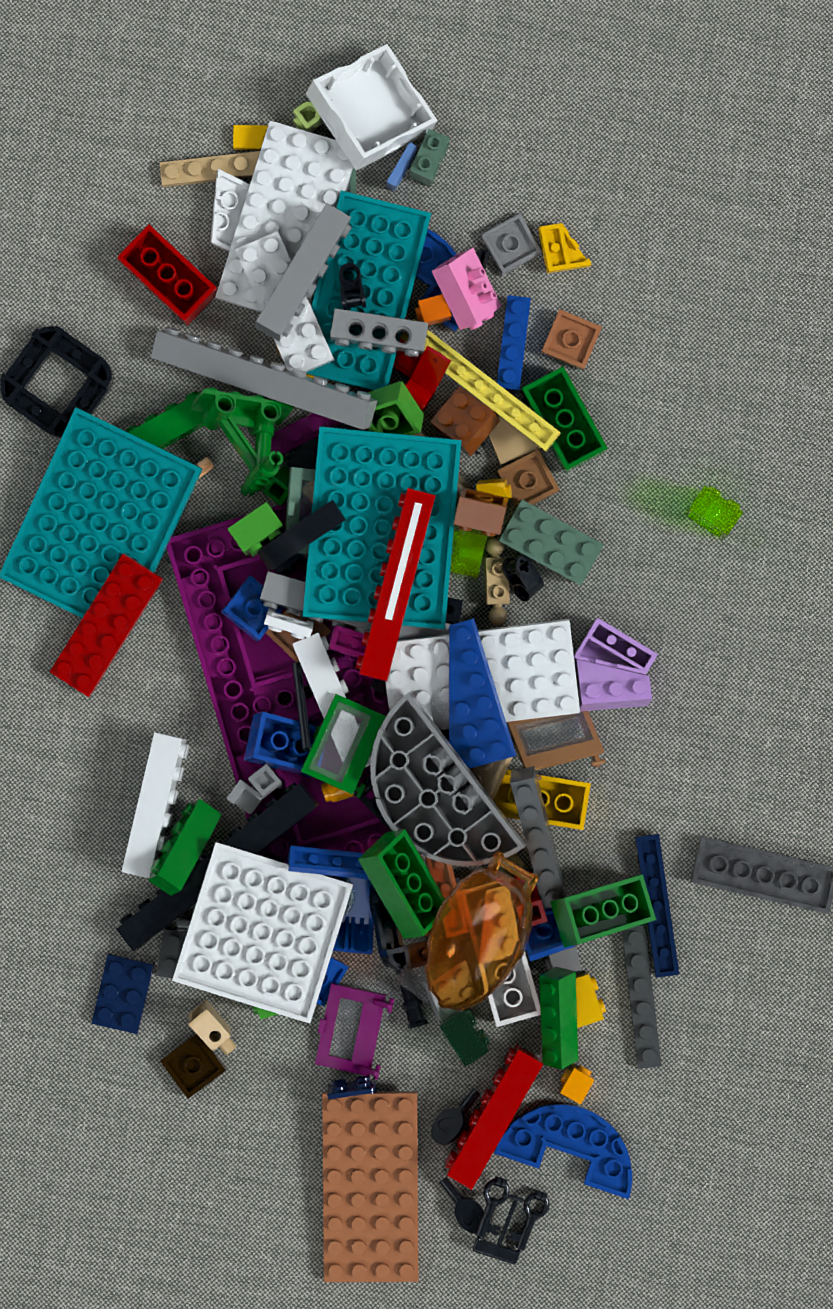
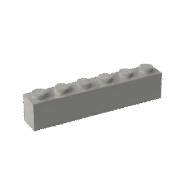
M326 203L256 320L255 328L277 341H280L282 336L287 337L294 326L291 324L294 316L299 318L305 307L302 304L306 296L310 298L317 287L314 282L318 276L320 278L324 276L329 267L326 265L329 257L334 259L340 248L337 244L341 237L345 239L352 228L349 225L350 216Z

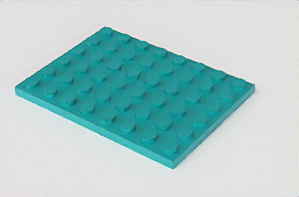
M75 407L3 564L0 578L83 618L123 553L155 573L203 468Z
M319 427L312 513L331 500H334L346 520L309 545L302 617L369 623L367 621L371 608H376L378 601L373 599L377 585H382L384 578L379 576L383 562H388L390 555L386 553L389 539L394 540L396 530H392L395 516L400 517L402 507H398L401 492L406 494L407 488L436 496L402 626L445 630L462 440Z

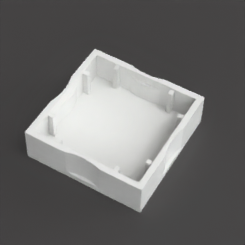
M388 44L361 56L350 65L339 67L314 79L306 92L307 97L356 171L408 145L409 142L412 143L425 136L428 129L432 130L438 121L420 93L410 83L405 70Z

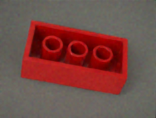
M150 224L117 257L120 264L186 326L216 297L217 287Z

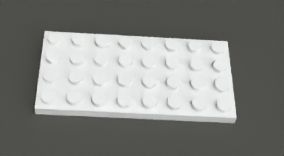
M269 122L216 293V299L262 312L235 249L278 231L292 262L326 203L337 208L341 190H347L353 165L336 140L277 122ZM319 276L317 277L316 281L314 282L315 285H317V283H318ZM315 291L310 298L307 296L310 305L312 304Z
M569 619L478 630L506 722L580 713ZM449 634L398 640L388 680L385 682L389 712L400 699L411 692L439 730L449 729Z

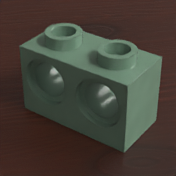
M428 129L410 169L411 179L429 187L432 186L450 146L449 137Z

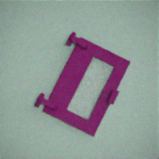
M331 983L324 1019H320L318 1033H321L315 1065L365 1076L373 1075V1079L378 1080L381 1065L376 1064V1068H372L383 1009L386 1008L388 1013H392L394 998H390L389 1002L385 1001L386 994Z

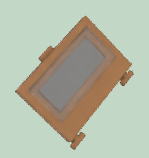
M588 711L507 722L508 730L523 768L534 766L536 771L587 757H592L593 762H591V766H595V768L606 763L605 759L600 760L598 756L604 753V749ZM541 775L537 776L538 780L542 779Z

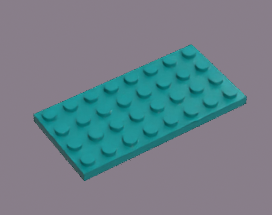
M341 190L336 209L351 217L349 225L352 228L345 239L341 237L337 245L340 248L334 259L329 257L326 265L329 267L324 276L318 279L311 306L334 361L306 372V375L322 377L329 381L373 391L389 385L397 351H395V354L385 353L381 351L382 348L372 347V350H364L358 348V344L349 343V346H339L335 344V341L331 340L330 334L334 309L343 310L339 271L344 264L353 263L357 265L361 273L366 308H362V306L347 308L348 311L405 319L432 213ZM347 270L343 275L347 281H352L357 276L353 270ZM354 325L350 328L349 332L351 335L357 336L361 334L363 329L358 325ZM376 329L372 335L375 339H382L385 337L386 332L383 329ZM402 332L396 336L398 342H400Z

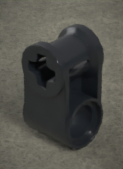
M353 263L344 264L339 271L343 310L357 306L366 308L360 270ZM347 270H353L357 276L354 280L347 281L343 277L344 273Z
M522 555L516 559L506 558L503 561L502 572L513 588L515 595L520 600L529 601L543 588L544 582L529 557Z

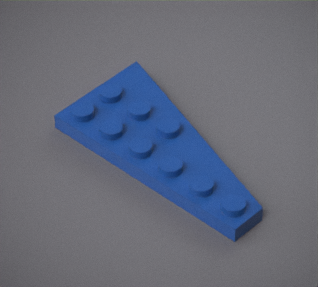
M474 618L449 626V743L469 769L516 756Z

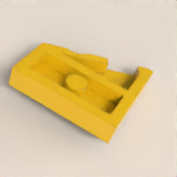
M562 223L540 226L538 228L547 274L587 268L592 265L590 259L585 258L579 250L580 246L569 236L568 230Z

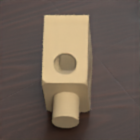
M207 999L188 1014V1025L212 1051L219 1047L225 1055H228L236 1048L234 1042L229 1038L231 1036L230 1027Z

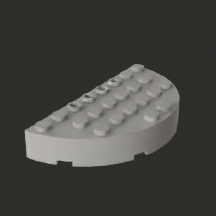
M411 692L407 693L396 703L383 721L377 733L371 755V783L375 800L392 831L405 829L417 851L427 858L456 866H479L497 862L523 849L526 843Z

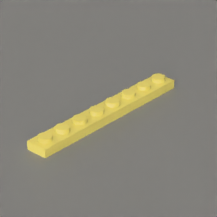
M429 330L427 331L425 348L429 346L451 360L445 374L545 452L550 448L561 434L557 429ZM403 332L400 338L407 342L409 336Z

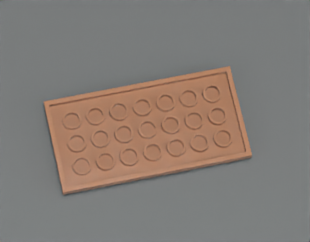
M375 1091V1093L336 1099H328L327 1092H322L324 1282H419L417 1091Z

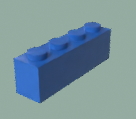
M508 295L497 384L510 394L518 395L531 298Z

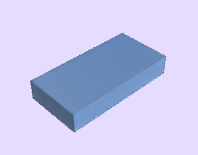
M409 142L387 180V188L392 191H396L417 155V146Z

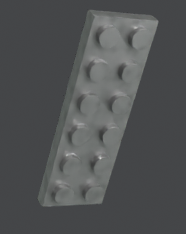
M703 836L700 837L690 882L830 914L833 900V867Z

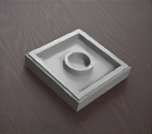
M521 213L480 234V238L486 249L490 252V256L501 276L543 254Z

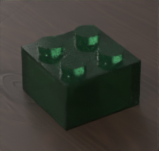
M462 1007L442 1022L439 1021V1027L466 1067L489 1052L488 1045L490 1040L483 1029L478 1031L476 1028L477 1020L470 1009L465 1010Z

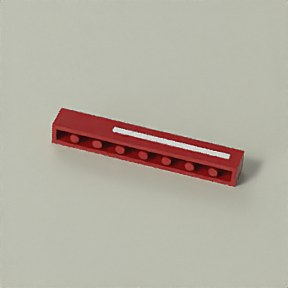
M407 488L406 494L401 492L398 507H402L400 517L395 516L392 530H396L394 540L389 539L386 553L390 554L387 563L383 562L379 575L384 577L381 586L377 585L373 598L378 600L375 609L371 608L367 621L372 623L369 632L365 631L361 644L366 646L363 655L358 656L355 667L360 669L359 675L385 682L388 680L436 495Z

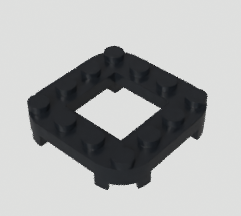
M48 326L39 330L36 329L31 334L32 338L6 374H2L0 378V392L2 399L11 408L49 435L61 439L75 407L93 415L110 391L114 374L102 356L100 357L62 328ZM52 352L88 376V379L62 414L26 389Z
M455 877L457 886H461L460 879ZM370 886V908L378 952L384 966L395 970H411L412 968L456 960L461 957L467 942H470V932L445 937L441 919L438 921L441 937L403 945L399 929L374 886Z

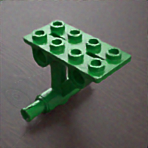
M216 388L202 389L191 404V410L202 412V421L207 429L217 430L221 427L250 470L245 477V483L241 486V493L244 496L249 494V497H251L255 492L261 491L266 485L271 483V479L277 474L279 465L283 462V455L277 451L276 454L275 451L271 452V438L274 436V424L280 425L293 410V406L277 400L264 399V397L258 395L250 397L235 391L227 393L221 392ZM238 426L247 427L248 432L255 437V450Z

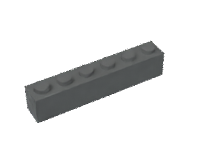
M532 766L511 771L510 784L544 909L552 907L550 901L567 897V889L535 767Z

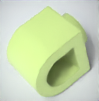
M305 102L293 110L295 117L293 122L297 129L311 132L320 125L322 118L311 102Z

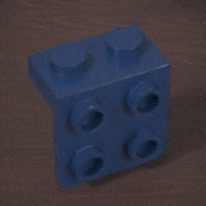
M360 1076L356 1078V1081L346 1082V1079L334 1080L332 1084L328 1085L327 1097L328 1099L375 1093L377 1091L376 1081L373 1078L370 1079V1076Z

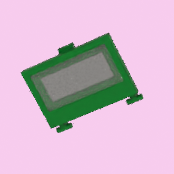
M335 694L322 725H317L312 736L314 743L301 772L351 795L356 791L358 792L356 797L361 798L366 785L361 784L360 787H357V784L373 750L377 733L386 716Z

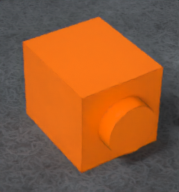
M443 294L419 300L418 308H415L417 320L428 323V326L451 320L450 308Z

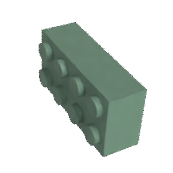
M521 498L498 537L500 542L580 586L604 546L601 542Z

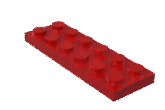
M123 553L51 668L50 673L85 696L91 697L164 578Z

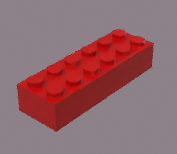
M516 1044L514 1049L512 1047L508 1049L504 1057V1067L496 1070L492 1078V1088L490 1090L487 1088L480 1099L482 1102L479 1111L474 1109L468 1120L470 1122L468 1130L465 1131L463 1129L457 1139L458 1147L456 1151L451 1150L445 1160L447 1176L471 1190L543 1066V1061L539 1056Z

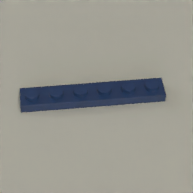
M659 834L635 837L640 875L643 874L656 920L647 923L655 977L680 975Z

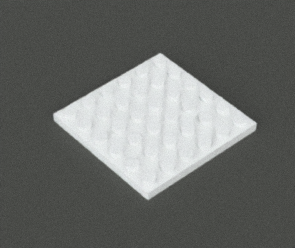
M216 842L172 981L310 1024L353 884L320 874L288 871V864Z

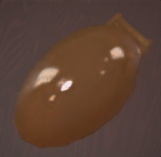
M500 851L493 855L487 868L474 870L466 878L461 879L438 909L428 938L427 950H429L428 963L425 964V973L428 989L439 1001L438 1005L441 1008L462 1011L480 1004L504 984L524 954L532 930L533 905L530 895L538 881V875L527 872L505 858L504 853ZM499 866L505 868L512 874L516 875L517 877L525 881V884L523 885L517 879L498 870Z

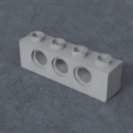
M334 309L330 337L339 346H349V343L358 344V348L364 350H372V347L382 348L381 351L385 353L395 354V351H403L406 356L418 357L425 350L428 323ZM358 325L363 330L360 335L353 336L349 332L350 328ZM376 329H383L386 332L385 337L382 339H375L372 334ZM401 332L408 334V341L405 343L398 342L396 340L397 334Z

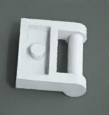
M268 608L264 624L268 625L270 630L276 632L285 630L291 632V636L304 639L305 637L310 638L314 622L295 619L276 613L274 609Z

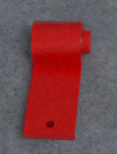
M429 346L425 348L410 380L406 384L404 383L422 412H424L451 363L450 359Z

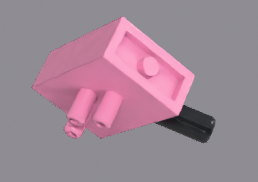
M474 248L458 253L432 270L460 330L468 327L470 330H474L482 326V321L494 317V312L502 307L485 273L490 252L482 248L477 251V254Z

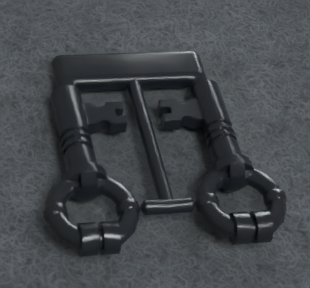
M496 1176L484 1186L483 1195L487 1204L475 1233L478 1236L472 1250L476 1253L515 1265L521 1250H525L535 1221L549 1211V1199L547 1193L539 1190L529 1194L525 1200L512 1194L509 1195L510 1190L507 1180ZM493 1185L504 1189L501 1198L490 1197L489 1191ZM508 1197L512 1199L513 1203L497 1244L482 1240L481 1237H484L486 1232L498 1235L496 1230H500V1226L491 1225L492 1214L495 1208L504 1203ZM532 1199L544 1202L540 1212L537 1213L529 1209ZM517 1202H524L523 1207L527 1218L521 1233L509 1230L511 1235H507V1239L517 1242V1250L503 1247L501 1244Z

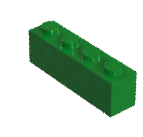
M194 391L185 397L186 400L180 404H177V402L172 403L160 415L152 414L144 419L145 423L138 427L136 425L130 426L125 431L162 449L172 445L204 427L202 412L191 410V404L199 393Z
M201 799L193 803L189 802L183 808L181 821H178L172 828L171 833L173 835L171 839L167 840L162 846L160 859H157L150 868L152 873L148 881L170 896L182 890L222 815Z
M554 967L539 975L543 1065L562 1070L578 1061L576 971Z

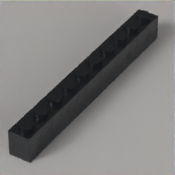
M294 782L283 790L285 792L284 796L279 800L277 797L270 800L265 805L267 809L261 814L258 811L247 819L249 824L244 828L238 826L228 834L231 837L225 843L222 841L218 843L258 855L320 804L304 783L296 785ZM212 853L206 858L204 855L198 858L181 891L170 896L159 889L155 892L158 895L152 901L149 898L138 906L139 911L134 915L129 913L119 921L122 925L116 930L132 951L141 948L197 903Z

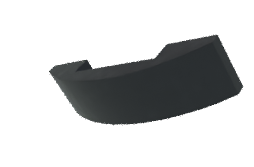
M331 500L268 543L257 553L271 572L312 542L344 522L346 518L334 500Z

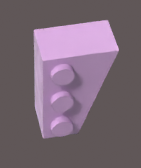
M596 618L576 650L574 660L578 659L646 675L658 654L601 619Z
M576 659L575 672L580 712L648 706L651 702L652 694L649 676Z

